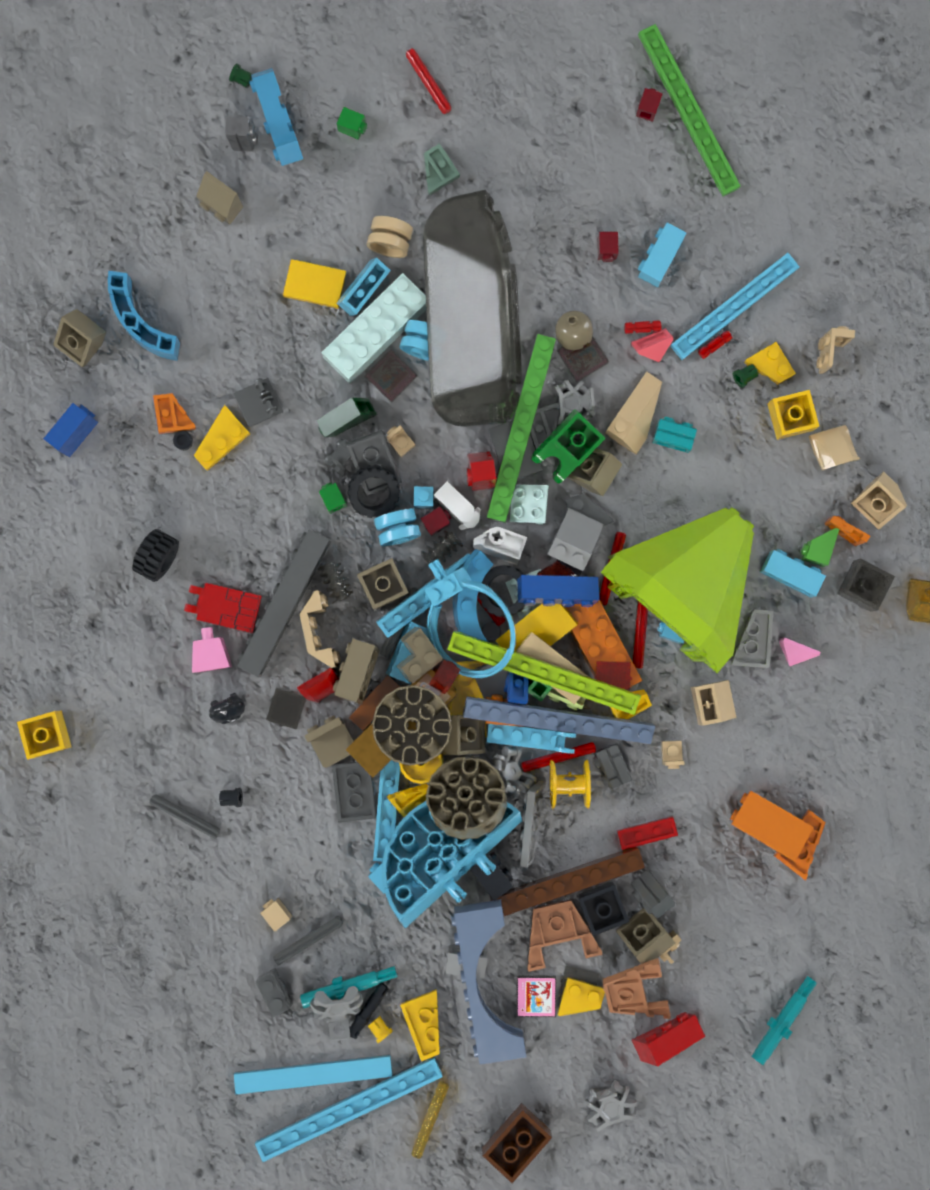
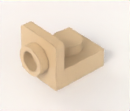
M401 425L398 427L394 426L387 432V441L400 457H403L416 446Z
M661 741L662 765L668 766V769H679V765H685L682 758V741Z
M674 931L670 932L669 935L675 944L660 956L664 962L668 960L670 964L674 963V961L667 953L677 949L680 945L679 942L682 941Z

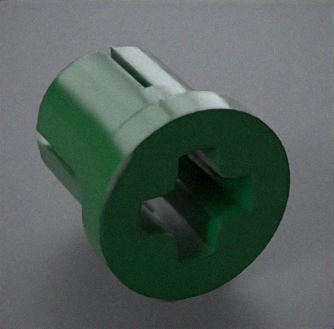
M236 63L230 73L229 81L248 88L250 86L249 81H252V73L242 69L241 65Z
M753 364L733 372L734 381L741 388L747 386L748 382L759 375L758 370Z

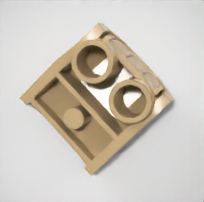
M846 425L808 436L813 453L822 471L850 461L860 460Z

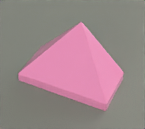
M779 639V644L789 666L817 657L821 653L790 639Z

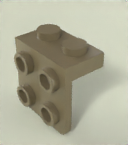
M333 715L324 720L325 725L321 727L315 725L307 729L308 734L304 735L307 742L311 743L322 766L325 768L350 756L346 749L354 741L341 716L336 718Z

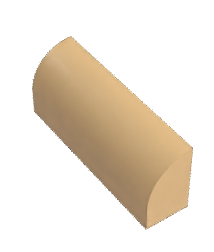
M533 632L526 637L515 651L589 677ZM553 687L574 705L581 697Z

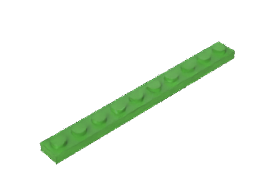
M654 24L640 31L638 36L722 197L738 190L741 186L658 27Z
M537 334L487 514L489 519L506 523L556 338Z

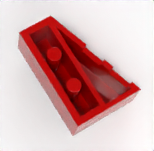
M490 451L467 454L469 464L467 484L472 486V491L495 488V465Z
M683 1012L677 1015L675 1019L633 1038L631 1041L642 1062L660 1066L706 1036L696 1015Z

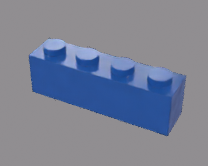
M521 575L517 580L518 603H524L525 606L543 603V606L562 604L564 607H571L574 604H581L582 607H592L599 601L598 577Z

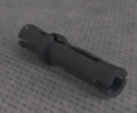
M382 982L377 985L363 1008L355 1015L356 1018L349 1027L350 1037L357 1039L364 1026L369 1024L371 1015L390 989Z

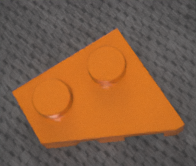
M173 393L153 395L159 434L196 430L195 424L190 420L183 407L180 406Z
M839 516L829 517L824 523L830 529L838 528V534L854 546L866 543L871 537Z

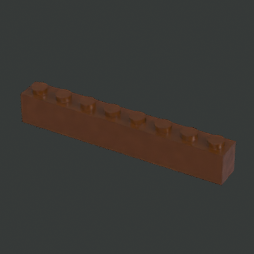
M633 847L509 889L497 900L501 899L503 915L507 916L643 869L645 866L639 849Z

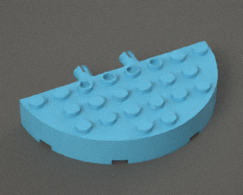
M426 801L410 811L395 828L394 834L386 846L382 863V880L386 897L403 927H408L446 891L457 903L461 902L460 896L464 899L467 893L455 882L475 864L486 875H490L491 872L489 870L494 871L496 865L485 855L522 821L520 811L507 802V808L501 822L491 832L474 839H459L444 833L436 826Z

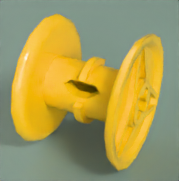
M550 760L549 786L551 809H554L556 806L557 794H568V797H572V794H583L584 805L586 808H590L591 778L588 760L584 761L583 774L572 775L571 772H568L567 775H556L555 763ZM564 778H574L575 780L567 781Z

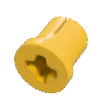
M380 1016L368 1025V1028L377 1038L375 1040L377 1043H380L393 1032V1029L388 1028Z

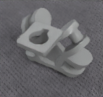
M567 379L563 381V384L553 386L560 403L561 414L557 426L565 420L564 414H570L574 409L578 412L583 409L584 414L582 416L587 420L590 417H594L595 401L593 388L587 389L584 383L580 381L573 389Z
M504 746L501 750V755L493 756V761L495 762L493 767L498 770L504 782L506 793L509 792L512 797H517L520 792L526 793L537 782L536 777L524 773L518 763L522 754L520 746H513L512 748Z
M355 986L348 988L341 1000H331L323 991L316 992L314 999L310 1002V1007L315 1018L322 1019L328 1023L331 1042L350 1039L348 1020L352 1018V1014L356 1015L360 1012V1006L363 1003L364 997ZM338 1024H341V1027L345 1029L342 1035L334 1033V1029Z
M616 1080L612 1082L610 1088L602 1091L591 1088V1095L584 1103L593 1111L588 1114L586 1119L589 1122H593L594 1128L597 1131H601L606 1126L635 1119L636 1112H634V1107L637 1106V1101L635 1099H626L629 1087L619 1085V1082ZM617 1093L620 1094V1099L615 1098L618 1096ZM597 1099L599 1102H602L600 1107L596 1104Z

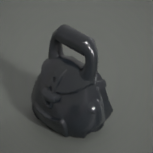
M232 693L229 698L221 702L214 700L210 703L209 717L216 723L227 724L233 722L244 713L245 703L242 699L238 698L236 693Z

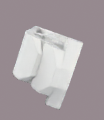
M446 482L434 494V499L461 524L458 527L460 530L474 528L479 523L481 509L477 507L474 510L471 503L449 482Z
M494 527L474 538L473 548L518 565L527 537L500 527ZM495 536L499 537L498 541H494Z

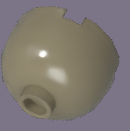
M580 311L564 313L556 323V339L565 349L579 350L583 348V345L589 344L593 337V326L589 317Z

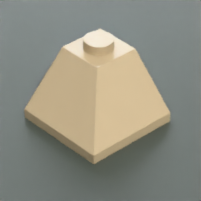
M882 472L851 503L878 530L907 506L898 484L885 472Z

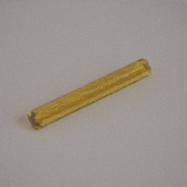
M440 1081L413 1147L412 1156L420 1159L422 1157L447 1094L449 1084L444 1081Z

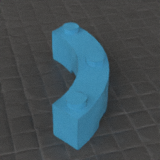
M270 68L252 74V81H249L253 93L257 92L267 121L263 124L266 133H271L276 148L272 150L276 161L280 160L281 165L284 166L302 160L303 156L284 103L280 104L278 98L281 92L273 69Z
M108 271V292L112 307L127 333L149 352L169 360L178 361L180 341L177 336L163 333L155 328L153 329L138 315L133 303L132 280L128 273Z
M475 549L462 567L467 571L471 581L482 583L485 575L494 564L482 551ZM463 587L462 591L453 595L452 605L455 626L458 632L488 642L480 629L477 618L476 603L478 591Z

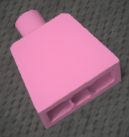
M212 627L202 628V640L193 641L192 673L231 668L232 664L224 639L221 637L214 638Z

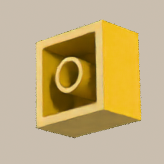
M810 390L774 398L767 403L777 440L811 432L820 427Z
M62 710L52 711L17 722L27 760L72 748Z

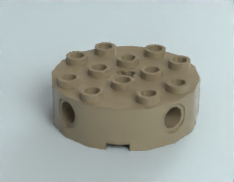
M415 685L399 687L385 695L376 707L372 722L374 739L382 753L394 762L406 765L424 764L439 756L448 744L452 731L451 715L442 698L430 689ZM410 720L412 722L417 721L416 730L408 729V722Z
M466 757L455 758L442 764L432 774L428 783L426 804L437 827L447 835L455 838L474 839L491 832L501 822L507 808V794L504 782L498 770L486 760L479 758L466 759Z

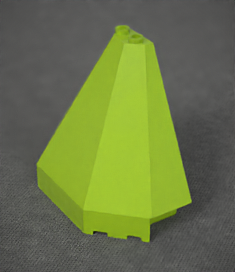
M733 507L730 509L723 508L608 556L611 561L601 571L611 581L607 586L621 599L632 596L636 598L686 642L679 650L693 662H704L716 673L733 657L754 535L752 530L754 525L748 520L744 521L739 516L740 513Z

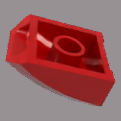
M329 668L301 684L297 689L305 699L320 703L322 699L335 692L333 691L334 684L340 677L335 668Z

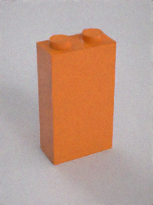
M750 791L748 794L745 792L739 801L742 806L739 811L735 809L730 817V820H732L731 825L795 862L814 827L753 791Z

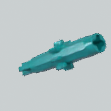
M395 966L346 980H343L342 976L333 978L330 985L300 994L303 1008L310 1007V1002L314 999L317 991H323L331 1000H341L345 996L347 989L352 986L362 991L379 985L381 982L396 978L398 974Z
M806 977L797 992L795 991L792 997H790L777 1018L771 1017L767 1022L770 1028L751 1056L761 1065H764L782 1038L788 1040L792 1034L789 1028L803 1009L808 996L817 984L811 977Z

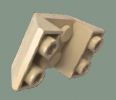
M317 590L314 591L300 613L307 651L329 667L338 668V663H341L339 652L335 651L334 648L319 650L322 644L320 636H317L315 633V629H318L316 618L312 615L327 612L326 607L329 605L327 596Z

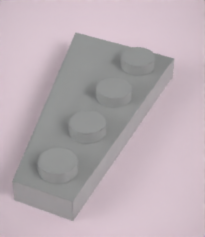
M538 781L525 793L524 803L527 804L522 816V821L525 823L520 836V840L523 843L518 856L521 859L520 866L528 868L534 860L537 835H534V832H537L540 818L537 817L543 804L540 793L542 789H545L546 782Z

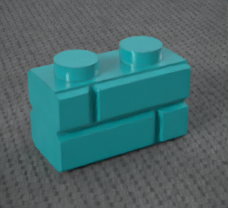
M660 418L652 443L689 453L692 450L697 429L687 422L678 424L675 423L673 418Z

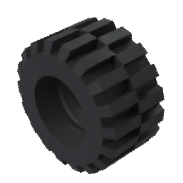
M154 529L140 544L133 559V571L153 582H157L172 565L178 552L179 541L159 529Z

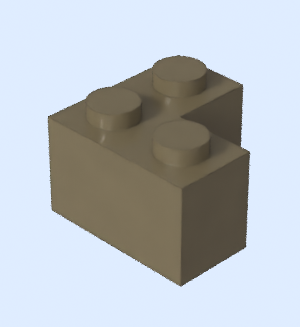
M414 627L400 638L411 654L396 666L408 682L414 683L443 660L421 628Z

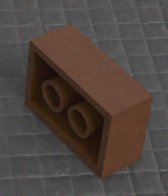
M521 1103L482 1147V1156L513 1183L552 1139L551 1130Z

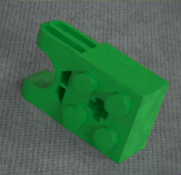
M574 409L533 452L531 460L535 463H541L551 456L559 458V465L553 473V480L556 483H561L606 438ZM579 434L580 439L573 441L574 436Z

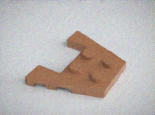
M571 899L533 908L528 972L546 968L541 950L542 947L581 938L585 958L603 955L602 950Z
M659 958L603 979L609 1012L635 1015V1012L646 1013L647 1017H654L655 1014L663 1015L664 1019H671L668 1000L648 1003L642 979L662 977Z

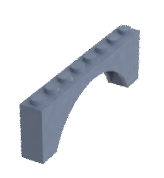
M501 899L454 907V914H451L452 926L457 928L454 938L455 944L460 946V952H457L458 962L463 964L464 969L460 973L462 983H466L467 989H464L465 1002L469 1001L470 1008H467L468 1020H472L473 1026L470 1027L471 1039L476 1040V1045H473L474 1056L479 1058L480 1065L525 1058L526 1049L523 1030L505 1023L488 1008L480 994L476 981L477 964L483 948L488 940L505 926Z

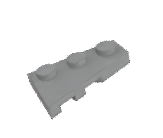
M752 610L731 661V666L770 668L773 611Z

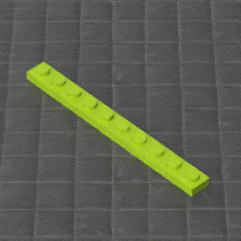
M454 630L447 650L496 666L505 656L507 648ZM515 651L508 664L503 668V670L632 715L635 714L641 698L639 694Z

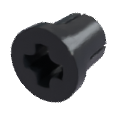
M235 788V790L220 791V806L241 807L243 804L242 789Z

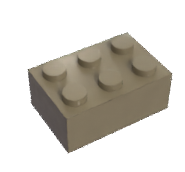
M355 639L348 643L345 652L348 655L346 661L341 663L339 670L341 676L339 680H336L333 688L335 696L360 705L363 704L380 652L375 645Z

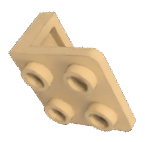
M846 326L831 328L819 339L818 350H820V357H818L816 363L819 374H824L833 366L834 346L844 347L855 338V330H849V327Z

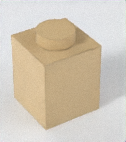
M279 898L275 901L270 899L263 905L264 910L260 913L274 932L292 918L291 913Z

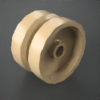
M389 216L374 217L371 224V231L373 233L368 236L367 247L383 256L392 258L406 257L409 249L407 242L411 240L413 232L412 226L400 219Z

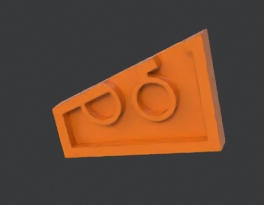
M807 810L801 820L813 826L814 829L796 861L794 862L778 852H775L773 855L805 881L810 864H812L816 846L819 843L826 823L810 810Z

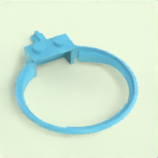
M438 559L430 563L429 567L438 582L425 589L427 596L432 602L428 613L427 629L430 642L443 658L442 662L456 673L470 678H486L498 673L508 664L515 648V626L509 610L492 589L482 583L471 581L464 567L447 575ZM463 587L480 591L491 597L502 608L509 622L511 634L509 648L503 659L490 669L471 670L457 664L446 654L438 638L437 624L442 607L440 603L462 591Z

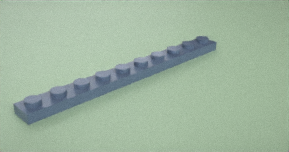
M466 697L463 711L464 718L651 744L655 730L653 723L474 697Z

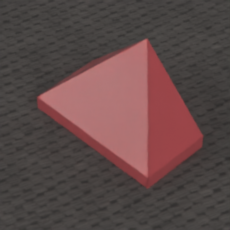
M665 328L660 332H655L633 341L631 345L639 355L660 362L671 345L673 336Z

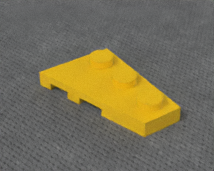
M224 405L195 452L194 457L208 471L247 438L250 433Z
M437 989L400 1003L421 1061L440 1054Z

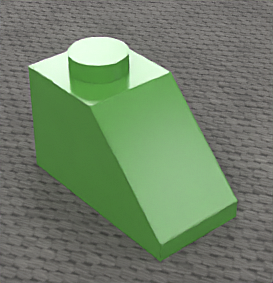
M834 528L808 541L806 544L804 543L801 549V554L803 555L801 560L821 567L828 566L839 529Z

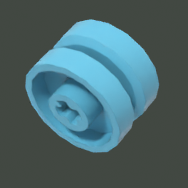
M419 320L407 321L405 333L408 336L402 337L400 349L409 355L423 360L439 361L442 352L439 346L444 345L447 333L427 322Z
M414 509L399 510L374 519L376 529L384 531L378 536L381 546L402 544L421 536L419 526L411 524L417 519Z

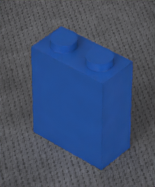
M72 403L43 439L59 452L71 457L99 422L94 419L96 415L82 404L78 407Z

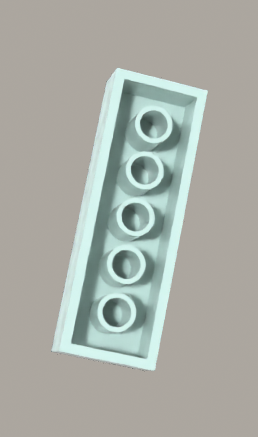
M402 273L321 352L323 358L351 384L405 331L407 321L416 320L430 307V299Z

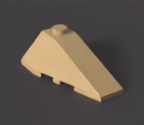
M646 372L605 432V435L635 455L647 439L662 381Z

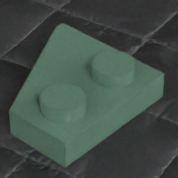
M440 143L424 153L427 188L430 196L459 178L460 173Z

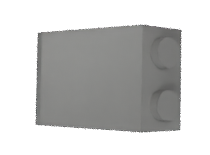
M569 508L552 542L548 555L583 571L604 524Z

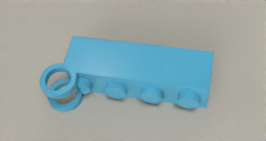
M488 724L486 742L574 754L575 749L564 748L565 737L576 738V734L526 726Z

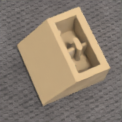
M729 680L691 687L698 725L704 726L736 718Z

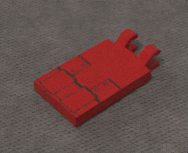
M205 583L204 588L190 585L189 593L199 595L197 606L185 604L184 611L198 614L196 620L254 633L263 596Z

